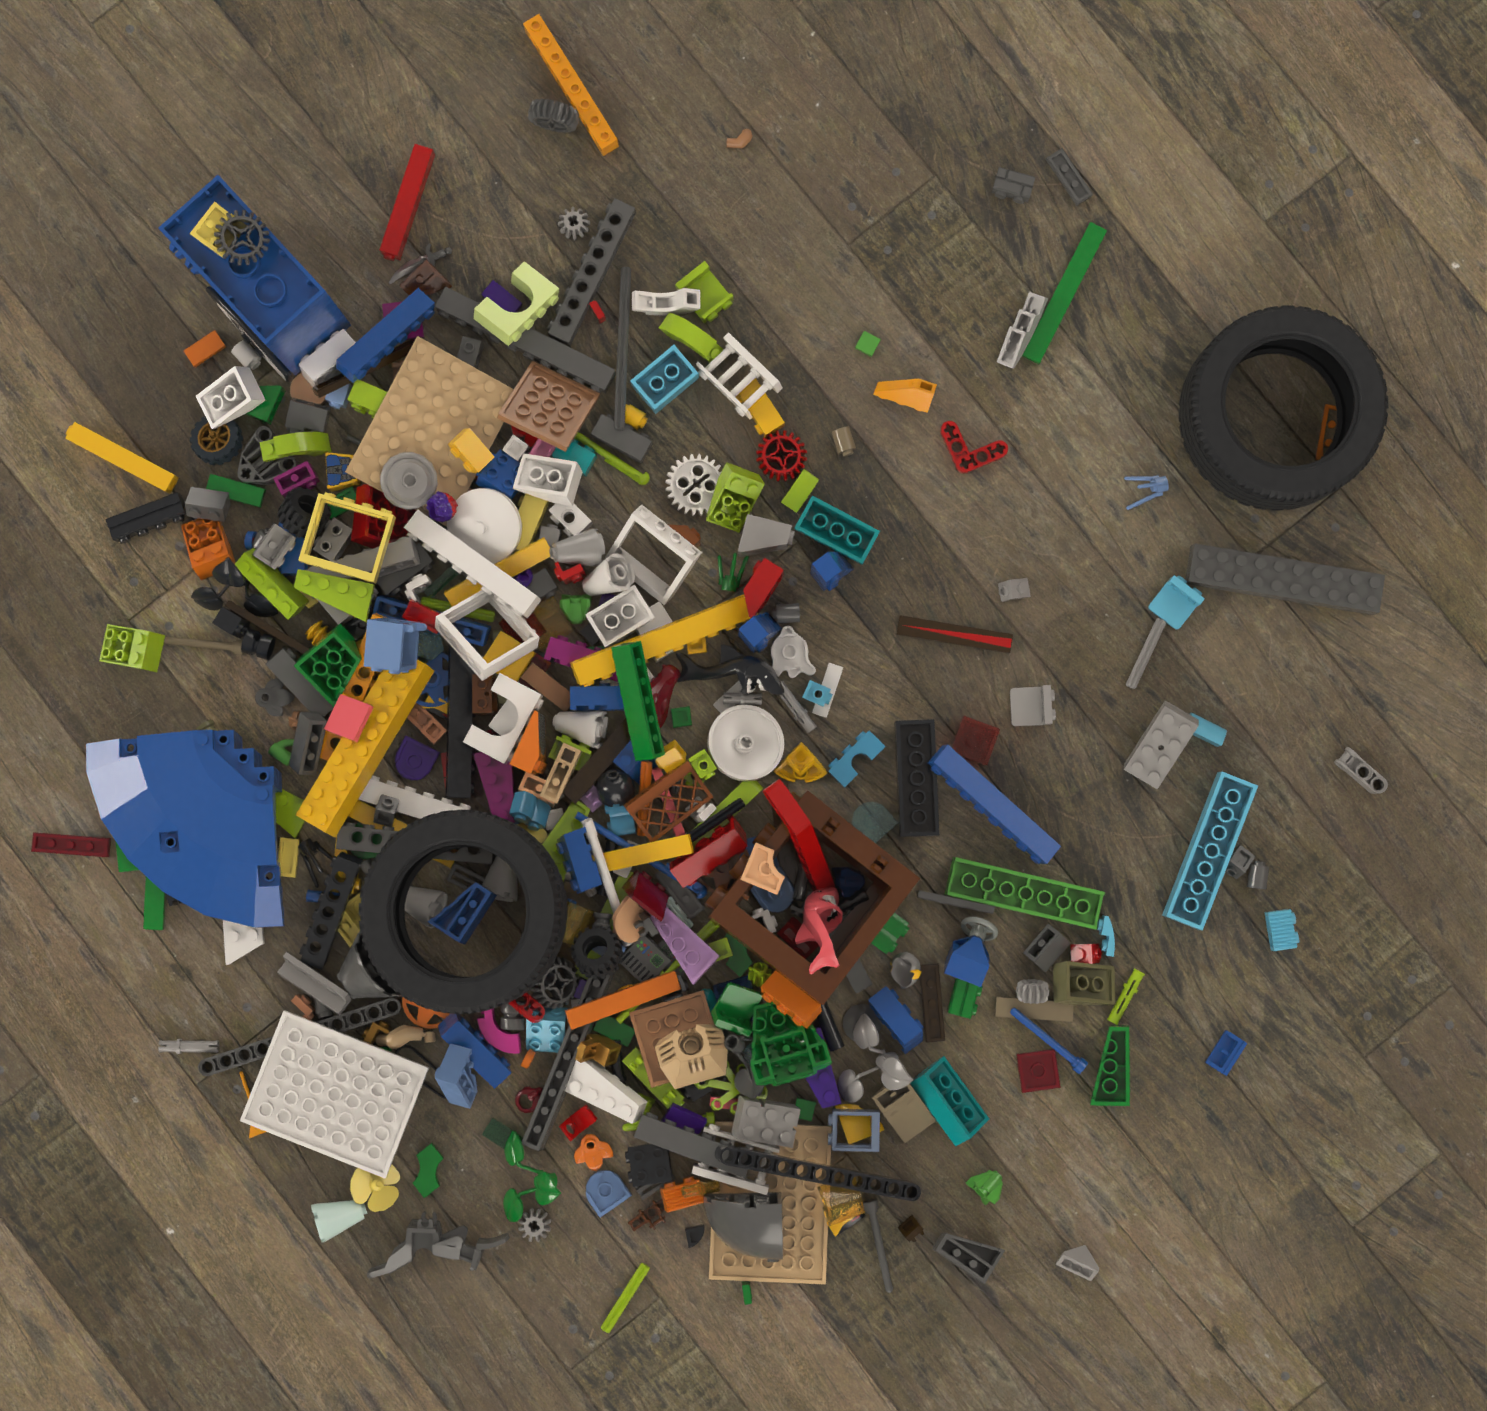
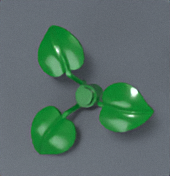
M514 1130L505 1144L504 1153L510 1166L517 1165V1167L532 1171L538 1175L534 1178V1188L519 1192L518 1194L514 1188L506 1192L503 1207L509 1222H517L522 1217L523 1203L520 1199L522 1195L535 1191L536 1201L539 1205L543 1206L550 1204L561 1194L556 1187L558 1180L555 1173H547L520 1163L524 1159V1149L518 1133Z

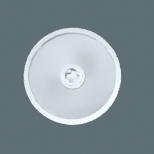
M478 488L462 494L456 500L458 504L456 513L451 520L447 521V531L493 564L507 558L516 550L521 539L522 521L517 507L510 498L494 489Z
M737 705L723 711L715 719L708 733L707 747L711 760L723 774L738 781H755L767 776L779 764L784 752V736L776 719L767 711L753 705Z

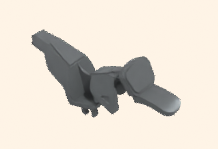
M424 1211L421 1218L411 1220L407 1227L406 1239L394 1248L388 1261L370 1268L367 1272V1277L372 1279L377 1276L393 1273L412 1262L416 1251L420 1248H427L437 1257L454 1260L462 1259L471 1263L470 1271H476L484 1249L499 1246L508 1241L510 1236L509 1233H505L493 1238L479 1237L476 1247L465 1244L468 1228L465 1225L442 1234L440 1220H437V1213L433 1212V1218L427 1219L426 1212Z

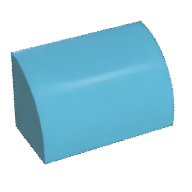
M1190 713L1191 716L1199 720V726L1193 735L1216 747L1222 746L1227 730L1194 713Z

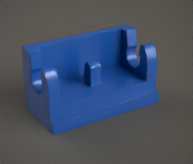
M1225 1030L1205 1063L1227 1076L1247 1043Z

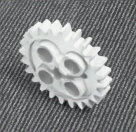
M691 454L689 460L683 456V463L677 460V467L671 466V470L674 473H667V476L671 479L665 481L666 484L670 485L665 491L671 492L668 495V499L674 498L672 505L679 504L678 511L681 508H685L684 514H687L690 510L692 516L695 515L696 511L702 516L703 510L708 513L716 483L721 474L718 471L721 465L714 466V459L708 462V456L703 460L701 455L698 454L697 459H694L693 454ZM693 468H700L702 475H694ZM706 474L710 475L707 479L701 482L699 488L695 487L693 490L690 491V493H688L686 496H683V493L692 487L693 481L694 483H697ZM678 480H686L688 486L685 488L680 487ZM705 483H712L714 490L708 491L705 488ZM697 494L700 501L697 503L692 502L690 495Z

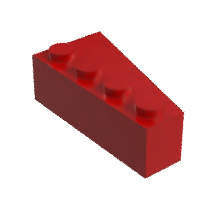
M733 815L728 818L729 823L724 827L720 825L716 827L711 837H703L695 845L694 853L678 856L669 863L671 873L682 888L687 885L692 886L697 882L698 878L703 875H709L715 867L726 864L735 854L739 855L746 850V847H748L746 832Z

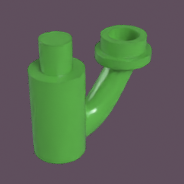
M284 739L274 743L269 749L268 754L289 766L291 752L286 750L285 747L293 746L294 739Z

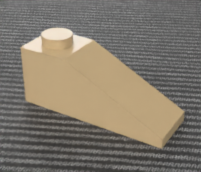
M562 744L539 796L556 804L558 803L583 751L568 744Z

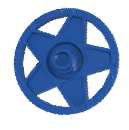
M425 650L419 652L417 658L432 654L427 665L435 671L421 695L428 693L434 703L417 700L416 704L425 707H437L445 704L439 701V698L445 700L446 703L448 697L444 699L443 687L448 685V671L442 670V657L448 661V655L436 650Z

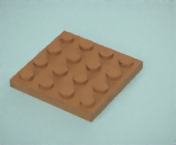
M532 361L499 411L497 419L566 452L598 401L600 393Z
M704 990L629 1013L651 1088L670 1083L659 1065L655 1050L658 1041L675 1030L682 1032L695 1028L696 1024H714Z

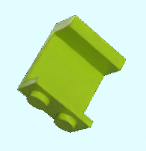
M705 261L675 284L677 291L682 288L700 290V309L694 312L703 323L713 321L718 316L717 313L722 309L727 310L733 304V294H729L712 274L710 266Z

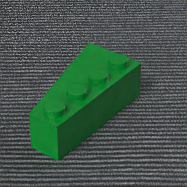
M1109 1025L1090 1105L1130 1106L1129 1025Z

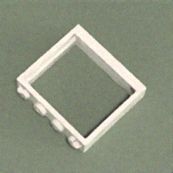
M641 505L631 514L605 559L615 553L624 556L625 559L623 560L627 564L630 563L633 568L634 582L665 605L675 595L702 552L650 510ZM635 522L686 561L671 586L620 547Z
M483 590L437 615L435 620L436 630L482 681L537 649L539 642L536 630L527 624L523 616L518 617L511 611V606L507 604L504 607L496 601V595L492 593L489 596ZM488 602L525 641L490 663H487L452 624Z

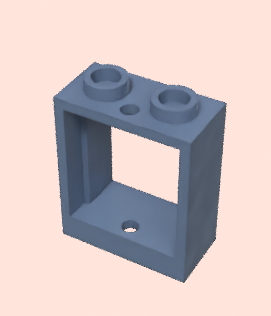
M832 1109V1114H828V1126H832V1133H828V1145H832V1151L879 1152V1110ZM837 1115L871 1116L870 1144L837 1143Z

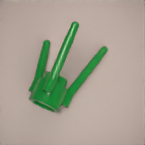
M737 553L733 554L730 575H725V578H723L722 559L720 555L718 556V585H722L721 590L736 592V587L739 588L749 556H745L737 579L734 576Z

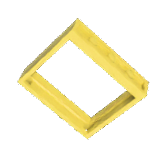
M325 492L324 495L318 493L298 560L308 565L376 584L396 517L392 515V511L384 508L378 511L373 509V505L367 503L358 505L354 504L355 500L346 497L340 500L332 493ZM325 504L387 521L372 573L310 556Z

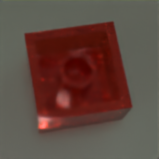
M963 716L951 747L964 759L987 766L1000 729Z

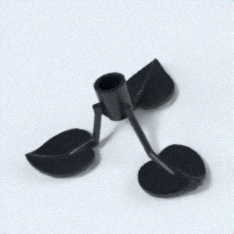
M229 557L215 566L212 571L213 577L219 583L225 585L221 592L216 594L214 589L210 587H200L193 591L191 598L205 609L215 611L222 608L223 601L219 597L225 593L229 586H245V598L247 600L244 602V607L248 612L258 617H272L279 613V610L264 595L252 594L249 596L250 582Z

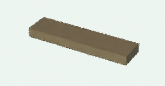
M996 997L995 1017L1015 1018L1011 1015L1010 1010L1016 1008L1028 1019L1073 1022L1074 1005L1054 1003L1052 1000H1047L1044 1003L1030 1004L1021 1002L1018 998Z

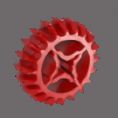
M779 430L776 431V437L772 433L768 434L770 440L763 437L762 440L765 445L759 443L758 447L762 450L756 451V455L762 456L756 458V462H763L758 468H766L763 471V475H767L770 472V480L776 475L777 482L780 481V476H783L784 482L787 481V475L794 479L793 472L799 475L801 471L798 467L804 469L805 465L801 462L807 461V457L801 456L807 454V450H801L805 444H797L800 441V437H796L793 440V432L790 433L789 437L786 436V430L783 431V436H780ZM782 442L789 443L796 451L785 449ZM776 443L777 450L765 456L768 448ZM780 448L783 455H787V457L784 456L783 464L780 457H776V455L779 456ZM797 456L796 463L787 469L786 462ZM767 461L778 463L781 470L772 468Z

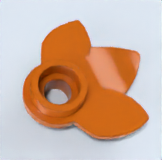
M594 1134L585 1135L581 1139V1146L574 1153L576 1164L586 1162L589 1169L593 1171H598L601 1168L603 1158L613 1157L611 1146L605 1141H600ZM592 1142L594 1145L589 1147L587 1143Z

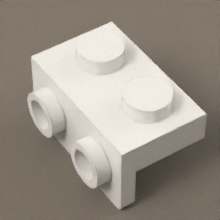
M419 574L414 576L411 582L405 584L407 590L404 592L409 601L412 599L421 604L417 594L433 587L434 584L426 574Z

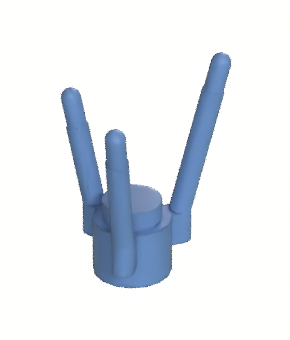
M1166 476L1124 477V480L1150 481V483L1138 485L1137 488L1150 487L1151 491L1155 492L1132 503L1126 509L1129 510L1155 497L1163 496V492L1169 489Z

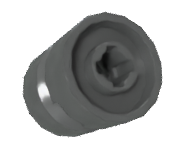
M516 1001L519 1005L526 1004L524 1001ZM508 1003L502 1005L501 1013L504 1015L500 1018V1029L525 1030L526 1018Z

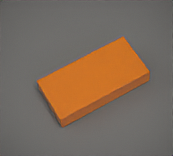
M214 330L185 349L184 353L192 365L197 367L227 346L217 331Z

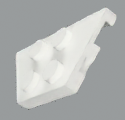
M223 920L226 965L232 964L252 950L265 944L264 927L254 928Z

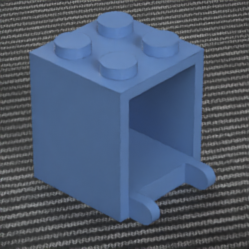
M392 618L367 619L364 666L371 667V671L377 672L389 670L388 673L390 674L409 673V670L416 669L419 632L425 631L427 625L425 623Z

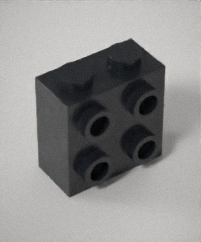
M650 1143L628 1147V1151L625 1152L626 1163H630L631 1171H628L629 1183H633V1187L673 1181L669 1150Z

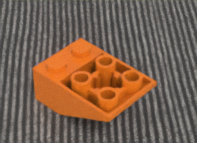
M197 518L181 525L192 568L200 580L213 576L212 571L214 567L228 557L234 564L236 563L221 521Z

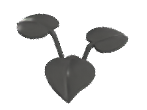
M724 1029L725 1047L736 1054L746 1067V1069H741L736 1074L734 1080L735 1087L744 1096L755 1099L762 1092L764 1086L756 1085L751 1067L741 1055L745 1048L744 1041H753V1037L741 1036L739 1038L736 1035H730Z

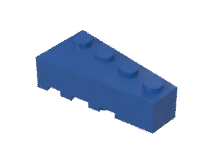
M834 551L827 552L813 562L810 574L823 591L827 589L831 591L838 586L839 580L853 571L854 568L843 554Z
M767 611L766 613L753 616L739 628V637L753 653L756 651L760 653L768 646V641L782 628Z

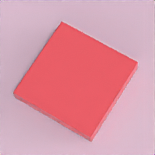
M340 694L324 729L358 742L374 707Z

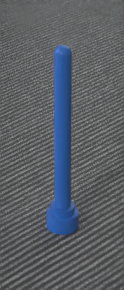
M1016 1008L1010 1010L1012 1016L1068 1060L1076 1073L1080 1074L1086 1068L1088 1062L1084 1058L1075 1057Z

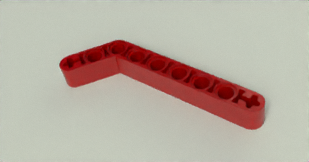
M778 779L765 788L763 793L787 827L810 887L813 891L825 887H835L810 820L785 784Z

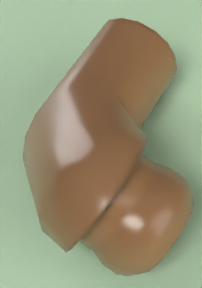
M744 129L737 138H727V148H744L752 139L751 130Z

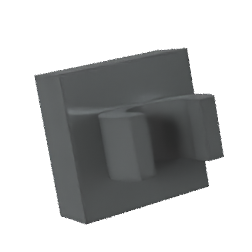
M647 912L640 913L641 920L633 924L636 929L641 926L643 927L638 932L639 935L643 937L648 931L651 936L659 933Z

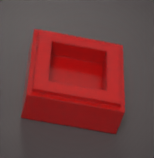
M597 301L590 302V308L599 323L601 324L606 321L605 314Z

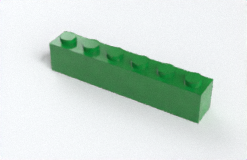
M637 641L611 647L635 761L652 760L665 755L642 643Z

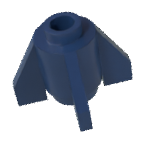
M834 867L831 870L835 877V886L839 897H851L865 885V878L860 871L850 867Z

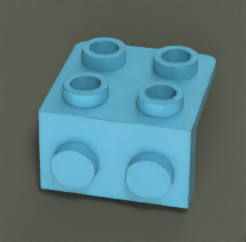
M1174 575L1166 582L1148 608L1177 630L1205 598L1201 596L1202 593L1198 589L1189 587L1184 578Z
M544 1007L545 1015L540 1022L532 1023L526 1019V1049L558 1053L565 1037L567 1017L564 1010L568 1008L556 1007V1009ZM533 1011L532 1015L535 1017L539 1011Z

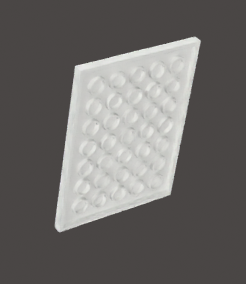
M284 1010L240 1121L386 1178L429 1067Z

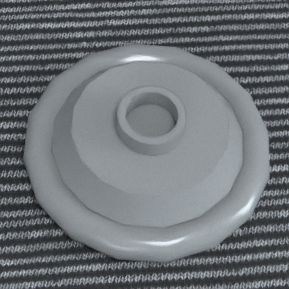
M414 452L399 453L391 457L383 466L380 475L381 490L386 499L394 506L405 510L417 509L426 505L427 501L435 494L438 485L437 473L432 463L423 455Z

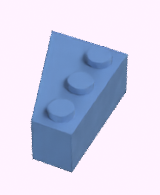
M450 1044L440 1067L435 1072V1079L449 1103L470 1109L478 1092L476 1077L471 1073L474 1063L469 1059L472 1049Z

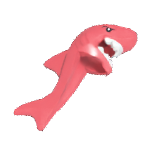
M825 887L812 892L804 903L803 923L797 932L795 942L800 944L807 941H816L820 947L819 954L810 964V974L825 966L835 968L840 966L829 934L841 924L843 912L837 906L839 903V893L835 887ZM835 911H838V917L835 916V919H831L828 922L827 918L831 917Z

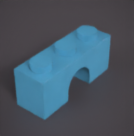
M870 730L867 733L862 731L855 738L858 742L853 747L849 744L842 751L844 756L840 760L835 758L828 765L831 768L828 773L844 788L858 775L851 764L852 758L855 755L863 754L870 760H873L885 748V745Z

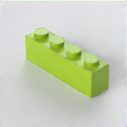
M255 548L244 552L235 563L239 571L288 620L299 614L308 604L309 600L299 590L295 589L294 585L277 568L274 570L253 556Z

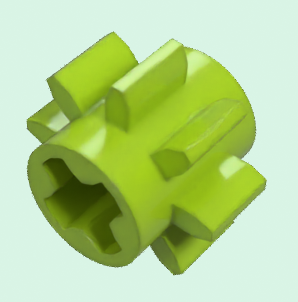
M755 963L753 967H749L748 980H752L753 985L761 987L771 976L772 969H768L765 963Z

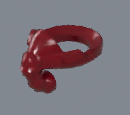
M526 1086L520 1090L515 1097L517 1108L523 1113L535 1111L543 1088ZM523 1094H527L528 1099L533 1101L532 1107L529 1109L523 1108L520 1104V1097Z

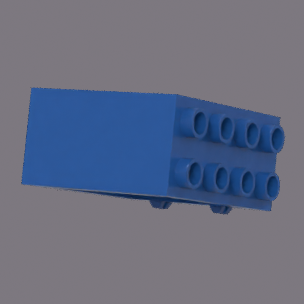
M217 175L158 229L171 242L169 249L173 253L177 251L175 253L178 259L186 258L185 266L188 269L193 267L190 271L194 275L201 274L260 340L296 376L301 371L299 363L305 355H311L320 343H326L334 332L341 331L342 329L346 331L351 324L321 285L267 227L262 229V231H269V235L263 237L270 239V243H263V245L268 247L267 251L260 250L264 255L263 258L256 254V263L253 262L252 258H249L250 265H246L245 260H242L241 266L238 265V259L235 258L234 262L230 263V255L224 259L190 235V232L214 201L233 215L234 210L238 211V216H242V210H246V217H249L252 212L226 182ZM254 229L249 238L257 247L259 235L257 230ZM247 232L240 236L237 243L242 240L247 242V239H245ZM241 246L235 249L234 252L238 254H247L252 251L244 246Z

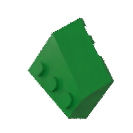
M339 624L304 653L294 664V667L334 707L362 658L354 637Z

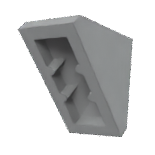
M1086 1245L1064 1251L1056 1261L1057 1266L1089 1281H1092L1099 1272V1267Z

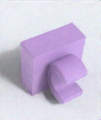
M595 786L591 787L581 798L592 813L602 805L598 799Z

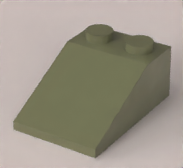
M1070 961L1053 964L1054 1003L1069 1005H1115L1114 966Z

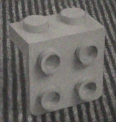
M1051 685L1012 688L1010 690L1011 724L1013 726L1053 724V720L1056 719L1055 709H1052L1055 693L1054 689L1051 690Z

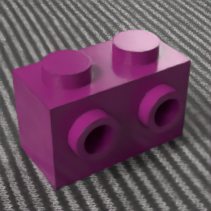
M308 461L273 478L281 495L284 497L294 488L302 487L303 489L309 488L311 490L320 482L313 466Z

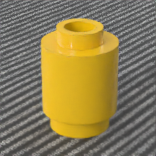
M626 404L625 423L636 430L639 427L643 428L648 420L646 413L631 404Z

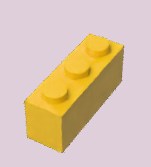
M755 378L735 398L740 403H744L761 385ZM766 393L748 409L752 415L751 419L756 423L754 426L759 435L763 434L765 438L768 437V434H773L785 426V422Z

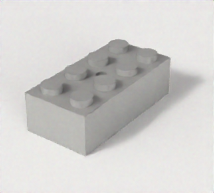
M1165 700L1124 763V770L1158 789L1198 728L1199 720Z

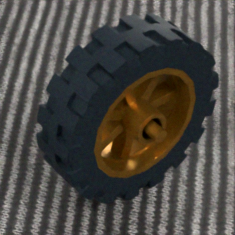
M204 416L200 422L197 421L195 428L191 430L192 437H190V443L192 444V450L203 462H208L210 465H223L226 461L230 462L231 458L236 457L238 450L242 448V430L232 420L216 428L217 431L215 432L211 428L206 416ZM223 428L228 430L221 434ZM205 442H210L209 445L205 448Z

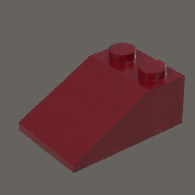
M635 870L622 889L633 901L661 922L664 918L669 898L665 892L666 888L659 882L655 885L650 881L652 877L645 871L640 873L638 870Z

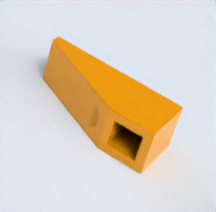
M922 379L882 381L877 383L873 395L881 399L894 401L899 405L912 407L917 411L928 413L937 384Z

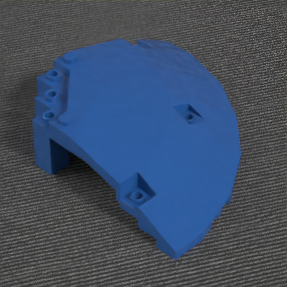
M192 730L137 736V739H113L86 744V773L101 820L127 859L161 891L205 916L254 928L285 926L280 862H278L275 792H282V773L274 766L262 767V755L254 748L243 749L242 737L234 730ZM130 745H133V746H134L133 751H130V752H129V751H128V747H129ZM170 839L174 840V844L172 846L168 845V841ZM268 873L273 874V878L271 880H268L266 878Z

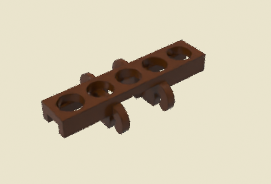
M662 1199L657 1202L653 1200V1205L644 1211L639 1209L640 1214L628 1221L633 1231L648 1222L650 1229L653 1228L655 1230L656 1225L662 1221L666 1222V1217L661 1215L665 1208L661 1209L659 1207L660 1203L663 1204ZM651 1208L656 1212L653 1216L648 1214V1210ZM658 1215L660 1218L652 1223L651 1219ZM635 1220H638V1221H639V1225H637L636 1227H634V1226L632 1225V1223H633Z

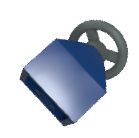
M967 917L961 921L960 926L962 931L969 937L952 942L945 960L944 973L981 987L989 969V953L983 942L995 939L998 936V929L986 919ZM966 924H969L972 927V929L969 930Z

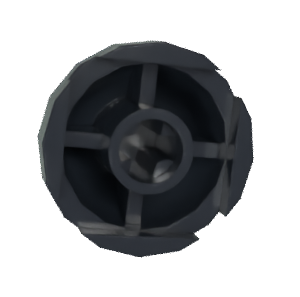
M621 769L607 770L602 773L597 781L598 799L608 807H613V804L623 806L635 795L632 777Z

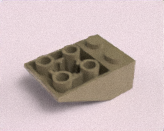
M910 1084L899 1090H889L883 1086L871 1095L876 1105L904 1143L936 1121Z

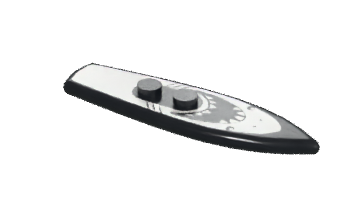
M208 286L206 292L241 332L243 340L247 344L251 343L255 353L260 358L263 357L286 382L290 383L293 378L288 368L260 340L215 289Z

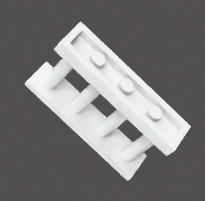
M728 333L723 337L726 342V348L705 368L699 362L696 363V366L699 369L698 373L704 380L708 379L736 406L735 410L740 416L743 417L745 415L750 420L752 415L748 409L768 390L773 389L778 393L783 387L778 379ZM736 353L739 356L738 360L719 379H716L711 372L730 354ZM743 365H748L751 368V372L729 392L723 384ZM761 377L764 380L762 382L763 385L741 404L735 397L755 378Z
M714 1124L704 1126L703 1132L714 1136V1141L717 1135L727 1138V1141L732 1143L731 1146H734V1142L738 1141L745 1143V1148L753 1150L755 1146L765 1149V1153H779L780 1147L776 1145L736 1139L731 1133L720 1130V1126ZM766 1157L762 1158L760 1167L766 1164ZM702 1162L694 1163L691 1174L764 1195L768 1193L769 1185L766 1184V1173L759 1172L757 1178L751 1180L747 1179V1175L743 1178L718 1168L717 1170L709 1168L710 1165Z

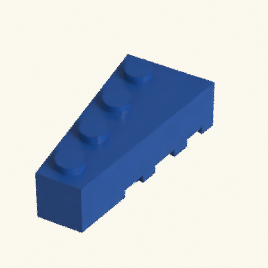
M450 1013L438 1025L440 1036L449 1045L454 1044L472 1049L469 1059L474 1063L473 1068L494 1089L512 1073L510 1062L504 1056L501 1058L497 1054L496 1048L490 1043L488 1044L484 1037L477 1030L475 1031L470 1023L460 1014Z

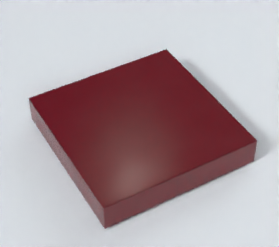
M1054 1049L1016 1054L1022 1093L1061 1088Z

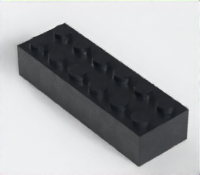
M935 720L895 721L899 837L939 836L937 774L931 770L932 766L928 764L936 753Z

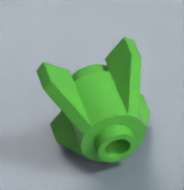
M562 594L560 608L568 621H571L572 624H581L583 620H586L585 614L588 613L592 599L588 594Z
M988 1170L985 1173L971 1177L966 1182V1185L975 1190L981 1197L984 1205H987L989 1202L995 1204L1000 1199L1003 1178L997 1171Z

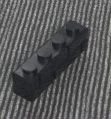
M176 492L107 518L106 523L111 537L114 541L123 544L131 541L133 536L138 535V537L148 535L149 530L155 528L156 530L164 529L167 527L166 524L170 522L180 523L187 516L185 502L182 495Z

